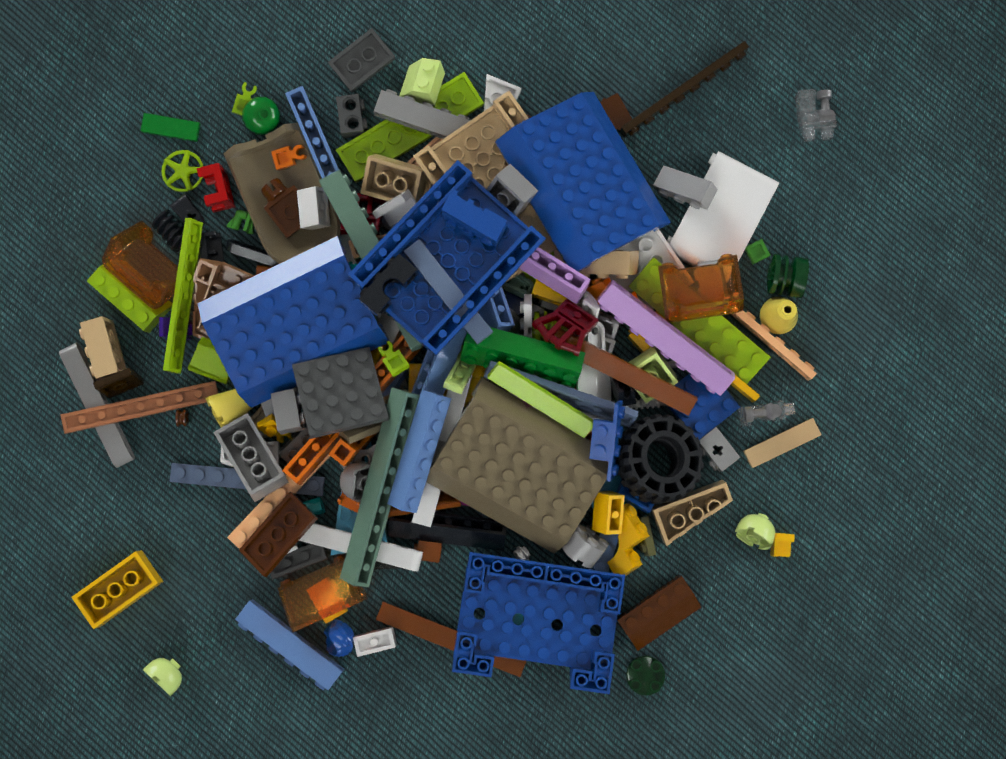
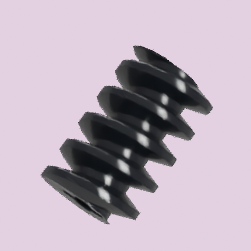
M167 209L155 218L152 227L157 229V233L162 235V239L167 241L168 246H172L171 250L173 252H178L181 250L184 227L177 228L180 222L178 220L172 222L175 216H167L170 213V210Z

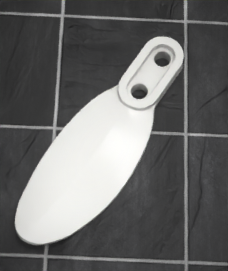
M598 321L597 325L593 328L594 334L590 331L584 340L605 350V327ZM583 363L581 374L576 383V390L611 401L610 377ZM581 411L582 413H584L585 415L589 416V417L592 418V419L606 420V419H603V418H600V417H597V416H594V415H591V414H589V413H586V412Z

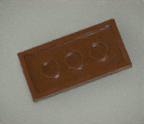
M289 492L239 551L262 576L267 577L315 523L318 517L293 492Z

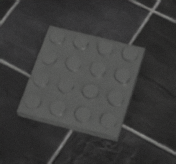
M370 347L292 364L310 439L389 420Z

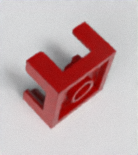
M215 163L196 168L198 176L204 177L207 185L215 184L217 193L204 196L205 205L207 207L212 206L213 213L234 208L235 203L227 171L221 164Z

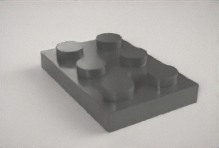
M371 28L332 58L328 64L349 91L353 93L396 58L373 28Z

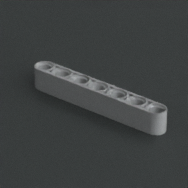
M76 342L60 350L59 355L85 408L109 404L106 396L94 387L93 382L98 380L95 379V376H92L90 364L81 346ZM118 422L95 427L116 468L135 459L134 453Z

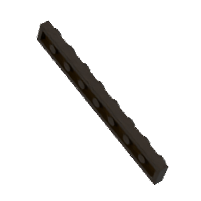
M743 41L623 125L620 130L623 137L633 136L640 130V126L643 124L649 125L655 120L654 117L656 115L666 113L670 109V105L673 103L679 104L686 98V94L689 92L693 94L700 89V84L705 81L707 83L712 81L716 77L715 74L720 70L724 72L731 67L730 63L735 60L737 62L742 60L747 55L748 44Z

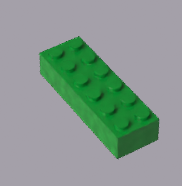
M492 327L490 328L493 330V333L477 345L467 332L460 358L466 364H475L486 369L490 361H500L508 367L575 388L581 374L585 352L580 351L579 356H574L572 352L556 349L552 343Z

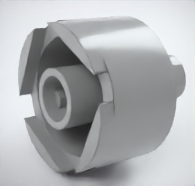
M579 524L568 543L562 549L573 561L577 562V560L583 562L581 566L592 568L606 551L609 543L599 537L596 531L592 530L591 525L585 527Z

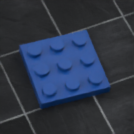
M689 373L674 386L698 398L690 414L686 415L670 406L668 407L677 419L679 418L685 422V426L692 428L693 434L700 440L738 410L740 406L727 389L721 396L717 393L712 394L706 389L704 383L701 381L696 382L690 376L691 373Z

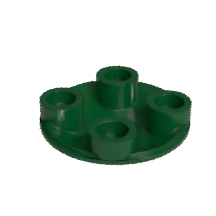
M637 657L627 668V683L637 694H655L660 691L664 684V668L653 657Z

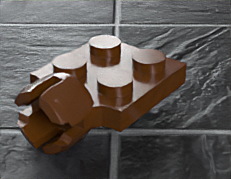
M275 178L270 181L275 191H272L267 184L261 189L262 194L268 200V204L264 209L288 239L301 229L297 198L298 189L295 185L287 188L280 179Z

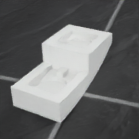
M586 291L576 305L598 318L599 304Z

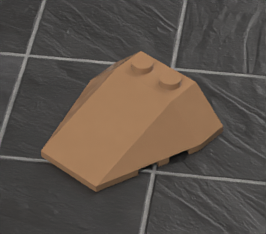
M200 258L193 276V282H195L193 294V336L200 339L202 337L209 338L202 325L197 303L255 275L225 262Z

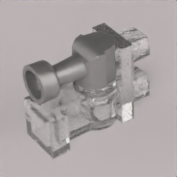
M816 89L798 90L795 95L799 133H802L804 142L814 141L815 132H821L823 141L833 138L837 121L835 119L836 114L833 110H830L829 100L832 98V90H820L816 92ZM816 93L817 100L821 101V110H816Z
M784 400L738 409L741 427L752 426L754 420H773V422L785 420L786 416L795 414L794 403L784 404Z

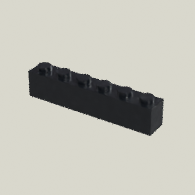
M435 512L431 527L412 522L414 513L389 518L388 536L504 551L507 527L493 519Z

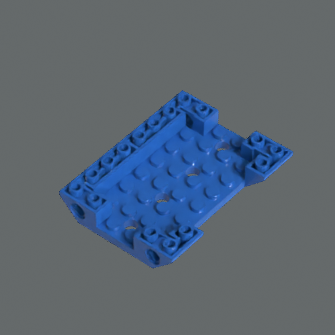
M469 552L454 646L452 672L492 677L494 656L570 667V689L610 694L615 656L612 652L617 615L621 612L625 575ZM483 608L485 616L482 619H476L474 617L475 609ZM517 613L522 614L524 618L520 625H516L513 622V616ZM555 619H559L562 622V627L559 630H553L551 626L552 621ZM593 625L600 627V633L597 636H593L590 633V628Z

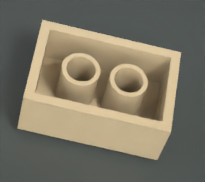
M373 154L367 158L360 193L389 201L409 189L416 202H418L423 197L427 176L420 166Z
M103 316L81 322L79 333L81 338L85 340L86 347L84 350L87 358H90L91 361L90 372L92 376L100 380L126 369L114 322Z

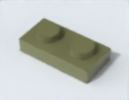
M648 516L639 517L640 521L647 527V532L650 535L639 543L641 553H644V556L656 555Z

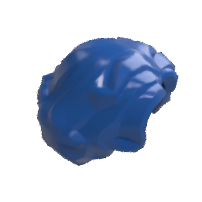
M332 620L330 625L324 630V634L327 637V651L333 656H346L352 652L354 632L347 623L341 620Z

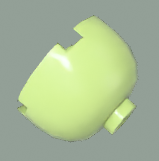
M758 513L742 518L735 532H737V538L747 545L753 546V544L760 545L758 549L768 550L774 542L775 528L766 515Z
M157 658L143 669L170 696L178 689L182 681V674L178 670L181 666L173 658L170 661L165 658Z

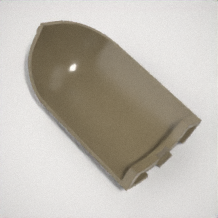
M298 123L283 124L273 132L266 134L267 139L257 142L254 139L249 142L235 144L223 153L265 251L279 264L336 236H340V221L329 199V227L315 230L301 228L288 239L264 209L268 204V200L262 194L261 189L267 184L272 191H275L270 182L275 178L280 179L287 188L293 185L298 190L314 186L321 187L319 182L322 179ZM296 145L304 146L298 153L300 156L307 155L306 159H295L296 165L276 170L271 151L286 146H291L292 150Z

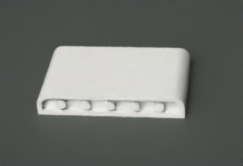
M718 151L717 154L713 153L708 163L711 165L704 177L705 180L711 181L718 189L707 210L701 207L700 209H695L689 206L674 236L671 237L669 235L667 242L679 260L694 268H697L700 262L721 259L727 283L779 182Z

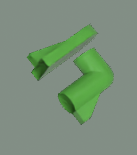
M237 210L235 216L227 224V227L239 231L242 219H244L246 222L243 231L248 234H254V224L249 212Z

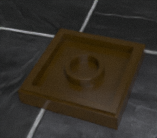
M126 368L93 382V384L100 393L108 398H112L141 386L144 382L142 377L131 368Z

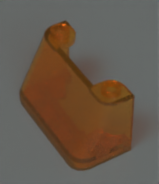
M140 221L111 237L102 257V263L112 275L152 309H158L174 296L178 267L151 244L153 232L143 221Z
M724 254L717 260L716 264L678 269V266L673 263H664L662 266H658L666 321L678 322L734 314L744 309V295L737 255Z
M344 555L334 558V563L291 581L289 578L280 582L278 591L292 633L368 599L363 587L353 586L340 579L345 560Z

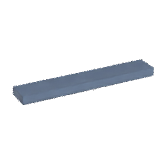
M418 239L405 249L404 253L451 311L465 295L422 241ZM466 303L455 315H459L461 318L468 310ZM478 312L464 326V329L477 345L493 333V330Z

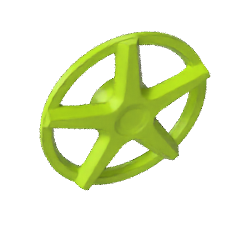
M179 150L171 153L164 159L161 171L162 178L169 188L178 192H187L200 184L203 177H199V180L193 186H191L189 179L191 174L197 173L196 168H200L188 165L190 155L197 159L200 167H203L201 159L195 153L189 150ZM184 154L180 164L170 160L176 155ZM166 165L175 171L168 180L165 174ZM180 178L185 184L186 189H179L171 184Z

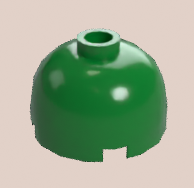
M255 97L248 101L243 108L242 120L245 127L254 134L266 135L278 127L280 110L273 100L267 97Z

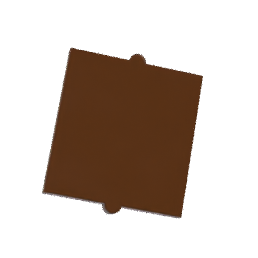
M618 93L607 99L603 98L600 102L616 130L620 131L623 125L632 120Z

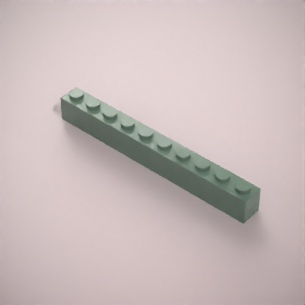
M337 170L320 179L319 182L362 260L378 244L379 241L376 235L379 233L373 223H368L367 218L369 215L364 207L360 208L357 203L360 199L355 190L351 192L348 186L351 184L346 174L342 175L340 170ZM396 322L412 352L423 347L422 344Z
M391 388L386 406L389 420L381 424L340 579L353 586L369 587L391 505L387 504L420 397V395L406 390Z

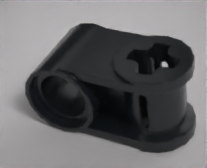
M185 193L170 204L172 210L184 223L185 218L193 219L195 217V220L203 222L204 226V217Z

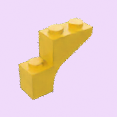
M630 503L624 504L622 534H618V551L607 562L613 573L625 576L643 565L639 554L634 551L633 547L650 536L647 532V527L640 521L636 509Z

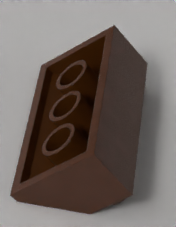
M678 575L618 616L617 621L637 651H639L700 609L701 605L684 578Z

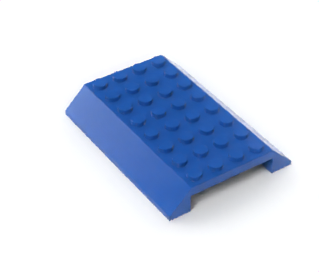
M581 92L515 125L495 141L507 164H511L538 190L530 203L565 264L578 272L589 267L592 262L652 230L655 232L671 223L594 92Z
M457 160L348 275L363 290L366 286L370 287L374 282L373 278L378 272H383L388 267L386 264L393 256L397 257L400 254L414 266L404 253V250L420 239L465 296L450 311L418 271L419 274L406 289L396 282L386 286L384 293L390 298L392 304L385 312L420 344L437 356L546 238L532 225L528 227L478 183L473 178L472 172ZM452 188L458 191L457 196L466 201L470 198L474 201V205L482 209L487 208L507 220L508 226L497 247L485 245L480 241V238L476 236L473 238L463 233L462 229L457 227L453 229L445 224L441 209ZM466 303L468 310L461 318L459 315H455Z
M338 236L197 303L202 325L237 393L250 408L271 399V393L289 390L297 386L292 364L370 347V351L390 341L382 324L379 325L375 315L359 300L362 289L348 275L352 268L345 256L347 253Z

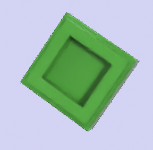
M762 239L745 248L752 265L771 256Z

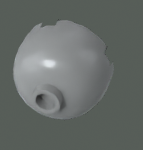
M353 462L343 470L340 475V488L345 496L356 502H361L371 464Z

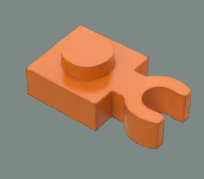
M296 145L293 150L291 146H286L271 151L276 170L296 165L295 159H306L307 155L300 156L298 153L304 146Z

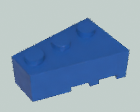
M452 188L441 209L445 224L453 229H456V227L462 229L463 233L473 238L476 236L480 238V241L485 245L497 247L508 226L507 220L487 208L482 209L474 205V201L470 198L467 201L457 196L458 191Z

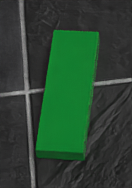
M144 113L140 131L152 135L197 142L201 124L194 121Z

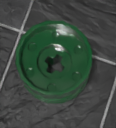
M774 254L767 272L768 294H774L777 289V294L782 295L785 287H787L788 297L802 298L808 280V258L794 257L790 265L787 255H784L781 260L780 254Z

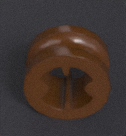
M184 409L183 412L176 410L175 421L177 427H180L182 424L185 427L188 426L189 413L187 409Z

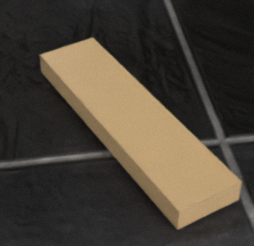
M811 418L743 452L751 468H754L821 436V433L814 418Z

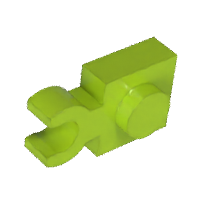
M246 82L242 85L243 95L237 93L231 111L242 116L243 108L257 90V87L254 86L252 91H247Z
M387 341L389 349L384 351L379 346L378 350L380 355L385 357L382 361L394 378L410 368L400 350L398 349L394 352L392 343Z

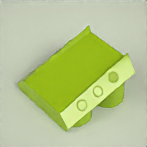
M202 337L197 343L198 345L188 370L227 384L230 377L210 338Z

